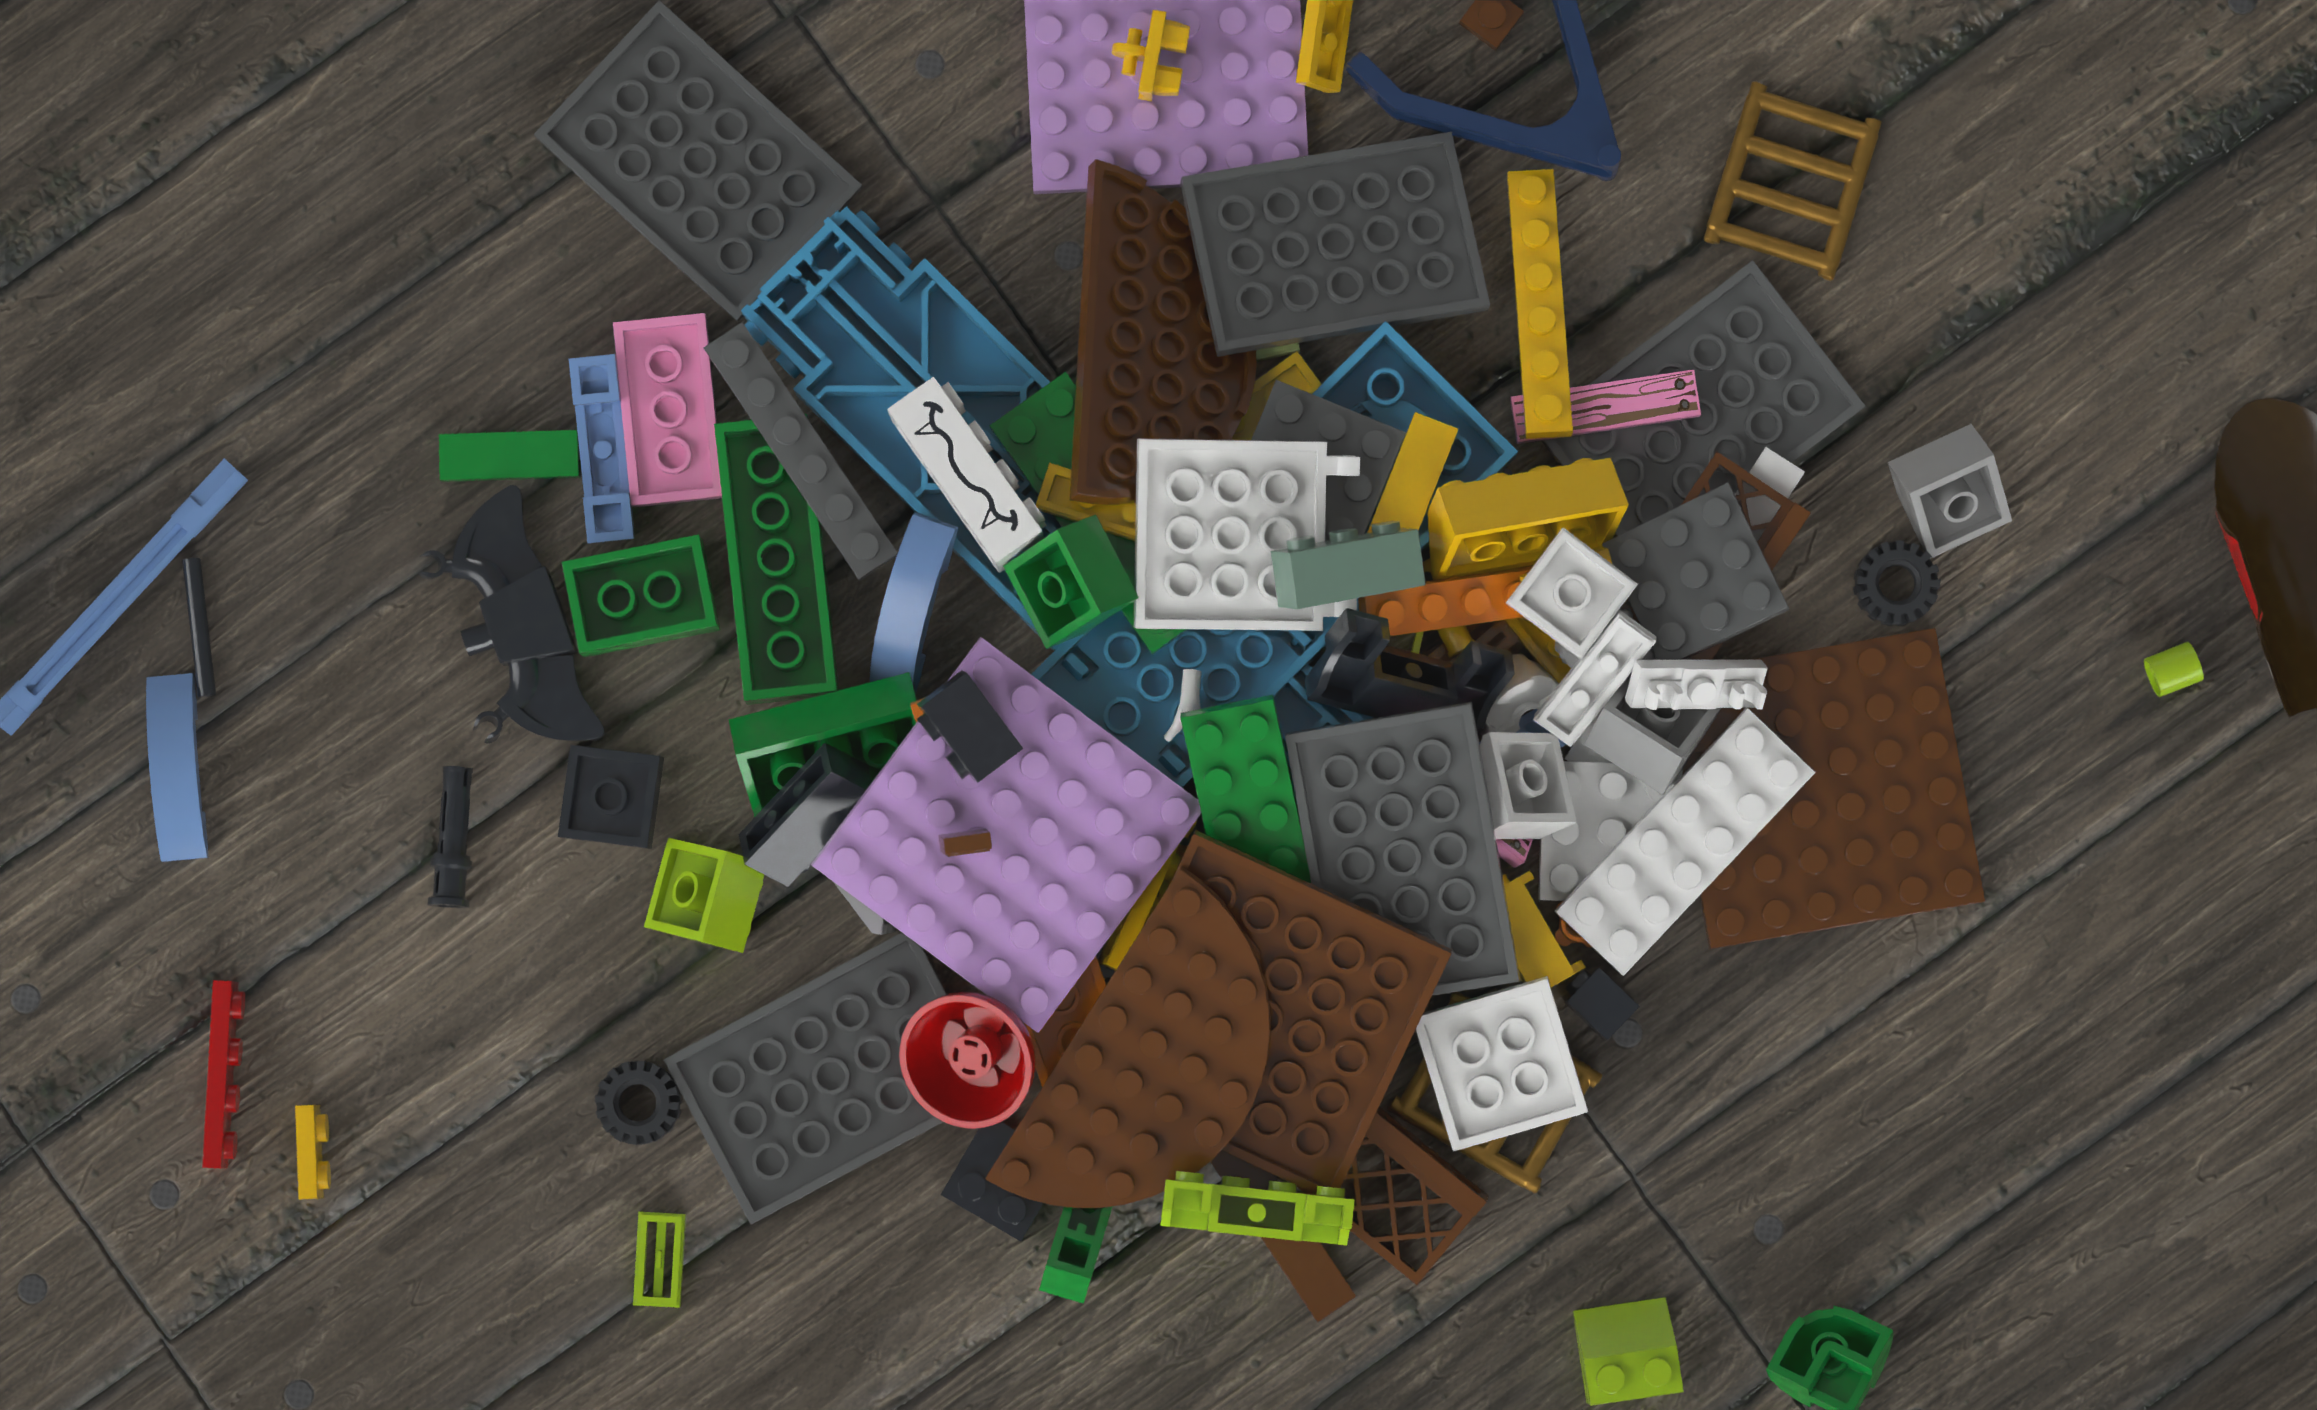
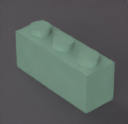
M1400 521L1372 524V532L1358 535V531L1355 528L1329 532L1330 540L1315 543L1314 536L1286 540L1287 548L1271 551L1278 607L1302 609L1426 585L1418 529L1401 528Z

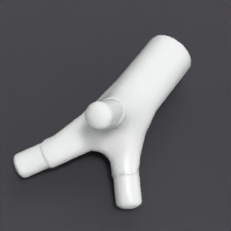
M1183 669L1178 710L1171 727L1164 735L1165 740L1171 742L1182 729L1181 713L1201 709L1199 695L1202 671Z

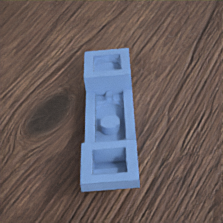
M616 355L570 358L569 368L578 431L587 543L634 539L633 509L630 501Z
M917 512L912 515L885 592L872 651L870 682L910 672L916 694L926 657L925 654H922V649L940 578L948 570L958 531L957 526Z
M194 673L147 677L146 719L148 759L155 828L161 862L209 858L205 812L202 811L195 726V720H198Z

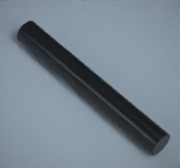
M188 558L182 560L197 695L198 698L216 696L201 558Z

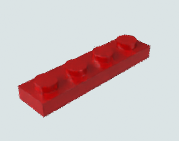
M213 980L202 1168H228V1160L235 1159L237 1153V1132L230 1131L231 1113H237L240 1104L239 1085H233L234 1066H240L242 1061V1038L235 1037L236 1020L244 1018L245 992L238 991L239 982Z

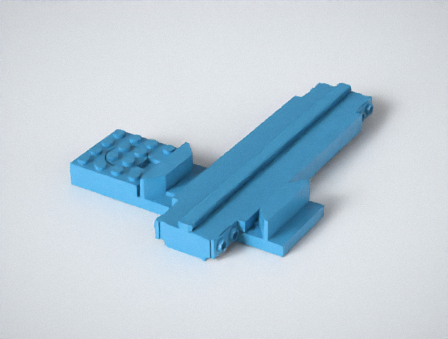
M847 206L841 212L837 210L830 218L827 217L823 221L825 225L760 288L761 293L757 296L758 299L751 306L747 304L741 310L744 318L748 321L745 327L759 345L763 346L769 341L781 353L775 360L794 379L800 373L804 376L793 388L795 394L914 513L917 512L958 527L953 551L1039 636L1005 569L1000 573L996 570L893 424L887 409L932 377L937 380L940 386L949 382L964 404L963 407L966 412L961 416L969 425L975 420L990 440L993 450L988 452L994 463L1001 459L1005 461L1018 480L1017 483L1020 488L1015 490L1022 502L1030 497L1036 505L1037 493L992 432L989 425L1045 387L1050 381L925 258L911 271L908 268L913 262L911 258L894 242L887 247L875 235L880 228L865 212L860 210L855 215ZM1386 321L1313 393L1315 396L1406 433L1415 412L1458 428L1427 511L1438 487L1455 480H1461L1466 483L1484 480L1490 475L1501 473L1516 458L1518 453ZM1384 486V488H1383V491H1382V493H1381V496H1380V498H1379V501H1378L1377 506H1376V508H1375V510H1374V513H1373V515H1372V518H1371V520H1370V523H1369V525H1368V528H1367L1365 534H1366V533L1368 532V530H1369V527H1370V525H1371L1372 519H1373V517H1374V514H1375V512H1376V509H1377V507H1378V504H1379L1380 499H1381V497H1382V494H1383V492H1384L1385 486ZM1040 511L1047 525L1042 528L1045 538L1061 527L1052 514ZM1427 511L1418 531L1421 552L1429 545ZM1357 598V611H1359L1358 598ZM1120 610L1085 634L1051 647L1054 652L1031 674L1182 788L1194 780L1183 728L1171 742L1166 741L1164 735L1171 727L1178 710L1183 669L1202 671L1199 695L1201 709L1273 694L1292 784L1293 778L1285 739L1286 733L1373 718L1307 700L1305 677L1312 670L1309 664L1326 646L1325 635L1339 617H1323V631L1188 629L1152 655Z

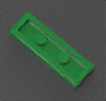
M578 431L439 434L440 481L580 478Z

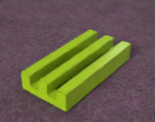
M638 1212L633 1305L681 1307L686 1214ZM649 1222H657L653 1297L644 1296ZM667 1223H675L671 1298L663 1297Z

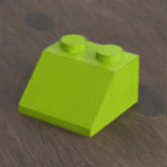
M668 838L644 927L743 953L751 930L759 893L763 886L764 874L745 865L742 855Z
M1666 1297L1573 1310L1587 1404L1593 1406L1684 1392L1677 1344Z

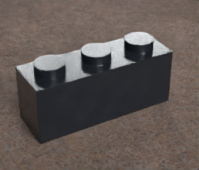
M825 742L738 834L744 864L789 887L801 873L809 870L814 859L872 783L869 766Z

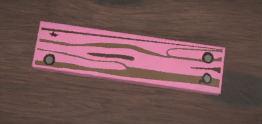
M1694 370L1570 388L1572 436L1701 416ZM1523 395L1510 397L1517 444L1555 439H1526Z

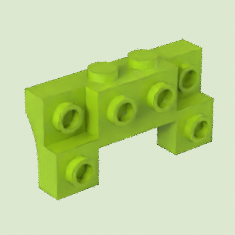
M1176 1171L1175 1180H1165L1160 1226L1347 1246L1349 1232L1352 1229L1355 1200L1344 1198L1345 1189L1317 1186L1316 1195L1296 1193L1297 1185L1295 1183L1269 1181L1268 1190L1249 1188L1250 1178L1222 1176L1221 1185L1203 1183L1204 1174Z

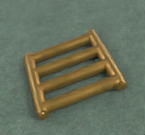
M1753 81L1746 96L1710 213L1704 241L1710 244H1720V240L1819 270L1818 276L1825 280L1833 281L1840 264L1882 122L1875 118H1866L1865 122L1778 96L1766 92L1767 86ZM1761 110L1857 139L1858 142L1851 165L1754 136ZM1748 153L1845 183L1837 209L1740 179ZM1734 198L1745 199L1831 226L1824 252L1728 223Z
M1458 991L1453 992L1448 1005L1471 998ZM1572 1056L1582 1092L1585 1095L1589 1086L1594 1088L1601 1081L1602 1073ZM1423 1058L1402 1097L1396 1096L1390 1102L1388 1110L1404 1121L1452 1147L1444 1120H1440L1417 1107L1431 1083L1425 1058ZM1572 1117L1546 1124L1523 1166L1498 1153L1507 1136L1457 1151L1535 1194L1539 1191L1542 1178L1538 1176Z

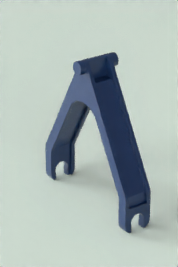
M1552 0L1578 94L1568 113L1551 125L1531 128L1402 92L1361 51L1346 63L1348 66L1346 71L1351 78L1395 120L1441 133L1452 132V136L1593 175L1602 181H1611L1617 175L1621 151L1617 145L1576 0Z

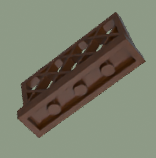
M1716 452L1681 505L1697 498L1703 488L1705 493L1710 491L1709 479L1719 465L1735 475L1739 495L1735 496L1741 502L1742 511L1752 531L1765 529L1757 542L1772 571L1811 512L1796 502H1792L1719 452ZM1742 481L1757 491L1744 493ZM1765 495L1780 505V508L1770 522L1751 526L1746 503L1747 498ZM1627 598L1621 608L1630 609L1633 614V620L1640 624L1633 608L1626 604ZM1724 642L1690 659L1712 660Z
M1379 1106L1365 1135L1367 1138L1363 1139L1361 1145L1376 1144L1384 1151L1385 1169L1359 1171L1356 1154L1352 1162L1353 1172H1348L1345 1179H1354L1356 1197L1354 1211H1357L1358 1222L1354 1219L1352 1220V1229L1350 1231L1413 1283L1418 1285L1470 1220L1486 1204L1489 1195ZM1390 1157L1403 1167L1392 1168ZM1411 1173L1420 1180L1422 1198L1395 1201L1392 1175ZM1386 1176L1389 1201L1362 1204L1360 1178ZM1297 1186V1188L1300 1189L1304 1194L1316 1195L1315 1193H1312L1300 1186ZM1427 1187L1440 1197L1428 1198ZM1448 1203L1462 1216L1450 1229L1431 1230L1429 1204ZM1423 1205L1425 1231L1398 1233L1396 1207ZM1390 1208L1392 1234L1373 1235L1365 1229L1364 1210ZM1444 1236L1433 1250L1432 1237ZM1426 1238L1428 1257L1417 1270L1401 1258L1399 1240ZM1393 1241L1394 1251L1387 1247L1383 1242Z

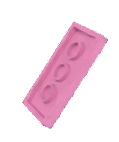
M700 313L613 322L631 506L642 507L722 498L714 424H717L711 359L704 350V347L709 344L706 314Z

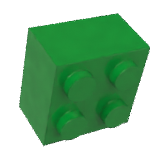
M1096 514L1057 529L1003 566L1046 649L1085 634L1139 598Z

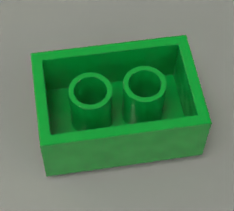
M699 534L562 562L578 649L584 658L721 630L704 543Z

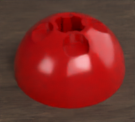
M957 992L940 996L921 1007L911 1017L902 1034L899 1058L905 1083L917 1102L939 1120L962 1128L976 1129L993 1126L1011 1116L1027 1097L1035 1073L1033 1042L1019 1016L1001 1001L988 995L974 992Z

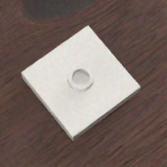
M1563 527L1506 601V604L1577 658L1582 659L1638 584Z

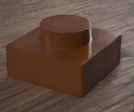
M1475 0L1461 18L1459 24L1496 51L1523 16L1524 11L1509 0Z

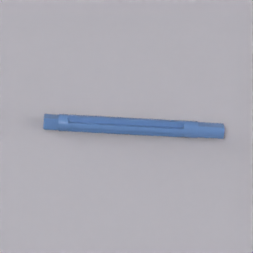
M225 458L21 680H18L0 699V728L9 735H12L43 702L44 697L193 537L195 538L244 486L248 479Z

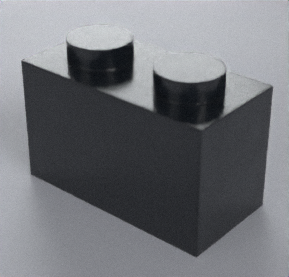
M963 670L917 703V706L923 712V715L917 718L918 722L933 741H936L939 737L944 740L952 751L945 758L961 779L970 775L974 781L979 783L1023 749L968 673Z

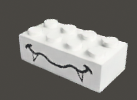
M932 377L887 409L893 424L1000 573L1004 570L1003 566L1044 539L1042 528L1047 526L1044 522L1045 518L1030 497L1023 502L1015 492V490L1020 488L1017 483L1018 480L1005 461L1001 459L994 463L988 452L993 450L990 440L975 420L969 425L961 416L966 412L963 407L964 404L949 382L940 386L937 380Z

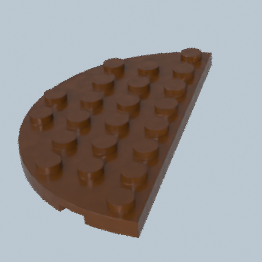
M1095 159L1088 167L1070 501L1088 504L1119 505L1136 503L1137 439L1233 440L1232 437L1250 405L1255 384L1257 362L1256 350L1217 357L1186 208L1176 199L1169 202L1159 193L1146 186L1147 180L1143 177Z
M1183 866L1178 870L985 1179L1029 1200L1054 1206L1104 1208L1125 1205L1164 1192L1165 1180H1175L1176 1171L1197 1173L1217 1156L1241 1127L1255 1101L1264 1077L1271 1036V1012L1267 984L1259 958L1247 933L1243 932L1235 917L1225 907L1224 901L1200 878Z

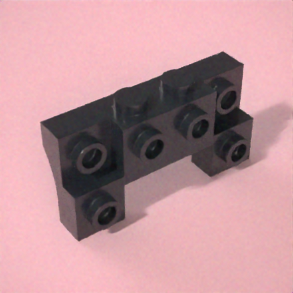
M1346 608L1326 633V651L1305 677V686L1308 701L1374 718L1472 702L1477 734L1479 735L1484 728L1492 705L1503 688L1515 675L1512 651L1474 641L1469 642L1453 663L1387 646L1391 641L1387 618Z

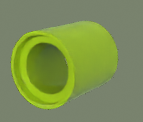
M2189 642L2144 658L2146 674L2158 697L2204 680L2200 661Z

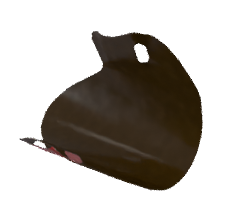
M2265 398L2257 399L2244 405L2234 414L2224 428L2215 462L2214 490L2216 516L2256 623V630L2275 686L2290 719V717L2298 713L2317 708V414L2304 406L2289 401Z

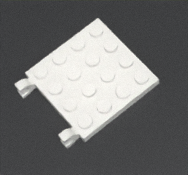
M1137 439L1134 589L1139 598L1134 601L1133 627L1136 629L1323 631V617H1340L1346 608L1357 611V598L1302 609L1278 607L1271 551L1287 548L1286 540L1314 536L1315 543L1325 541L1326 475L1360 476V457L1355 455L1327 456V442Z

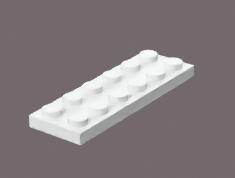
M1745 708L1557 907L1555 912L1613 968L1624 976L1815 772L1753 712Z

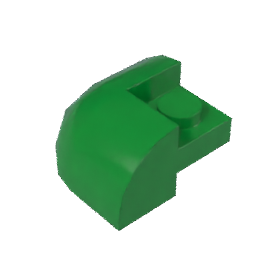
M1834 1305L1833 1309L1816 1310L1802 1318L1798 1316L1788 1328L1766 1368L1767 1374L1771 1381L1782 1391L1810 1408L1812 1404H1816L1826 1410H1859L1870 1387H1875L1884 1368L1893 1342V1330L1850 1309Z

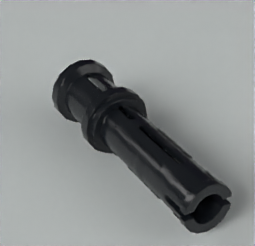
M443 766L439 843L437 854H433V858L430 860V866L435 869L433 896L428 898V906L469 908L470 901L465 898L467 870L472 868V861H470V856H467L466 853L473 768Z

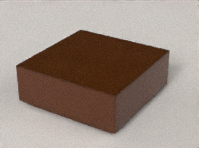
M987 829L938 835L940 851L947 857L987 852L992 849L991 835Z

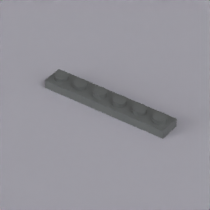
M743 322L705 346L704 350L859 581L895 558L898 554Z

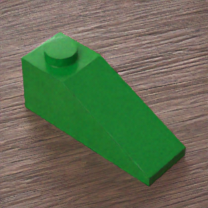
M1113 1206L1104 1208H1063L1039 1291L1084 1304Z

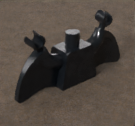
M510 485L487 500L472 515L457 540L453 559H445L443 554L435 550L427 551L419 556L433 557L438 562L436 573L418 572L422 578L429 580L435 579L443 573H452V578L466 579L477 586L484 597L479 602L485 622L460 631L469 656L495 648L500 664L509 668V688L496 702L499 707L494 712L484 711L480 713L475 720L473 731L482 722H491L496 730L485 739L484 743H492L500 736L502 723L510 717L526 730L550 739L563 741L600 739L604 736L605 729L586 702L577 683L573 654L578 653L553 579L550 571L545 566L542 567V564L528 543L524 527L521 490L516 485Z

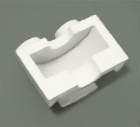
M1522 654L1512 655L1515 675L1496 698L1480 734L1483 736L1489 732H1517L1520 730L1519 720L1521 716L1530 709L1538 710L1559 683L1539 663L1529 660Z

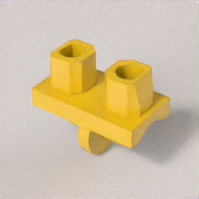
M1153 10L1146 47L1140 46L1143 31L1129 28L1127 43H1114L1111 51L1112 55L1123 58L1121 71L1123 75L1135 76L1137 61L1143 62L1138 99L1152 101L1153 95H1179L1183 69L1158 64L1161 50L1186 54L1190 26L1166 20V12Z

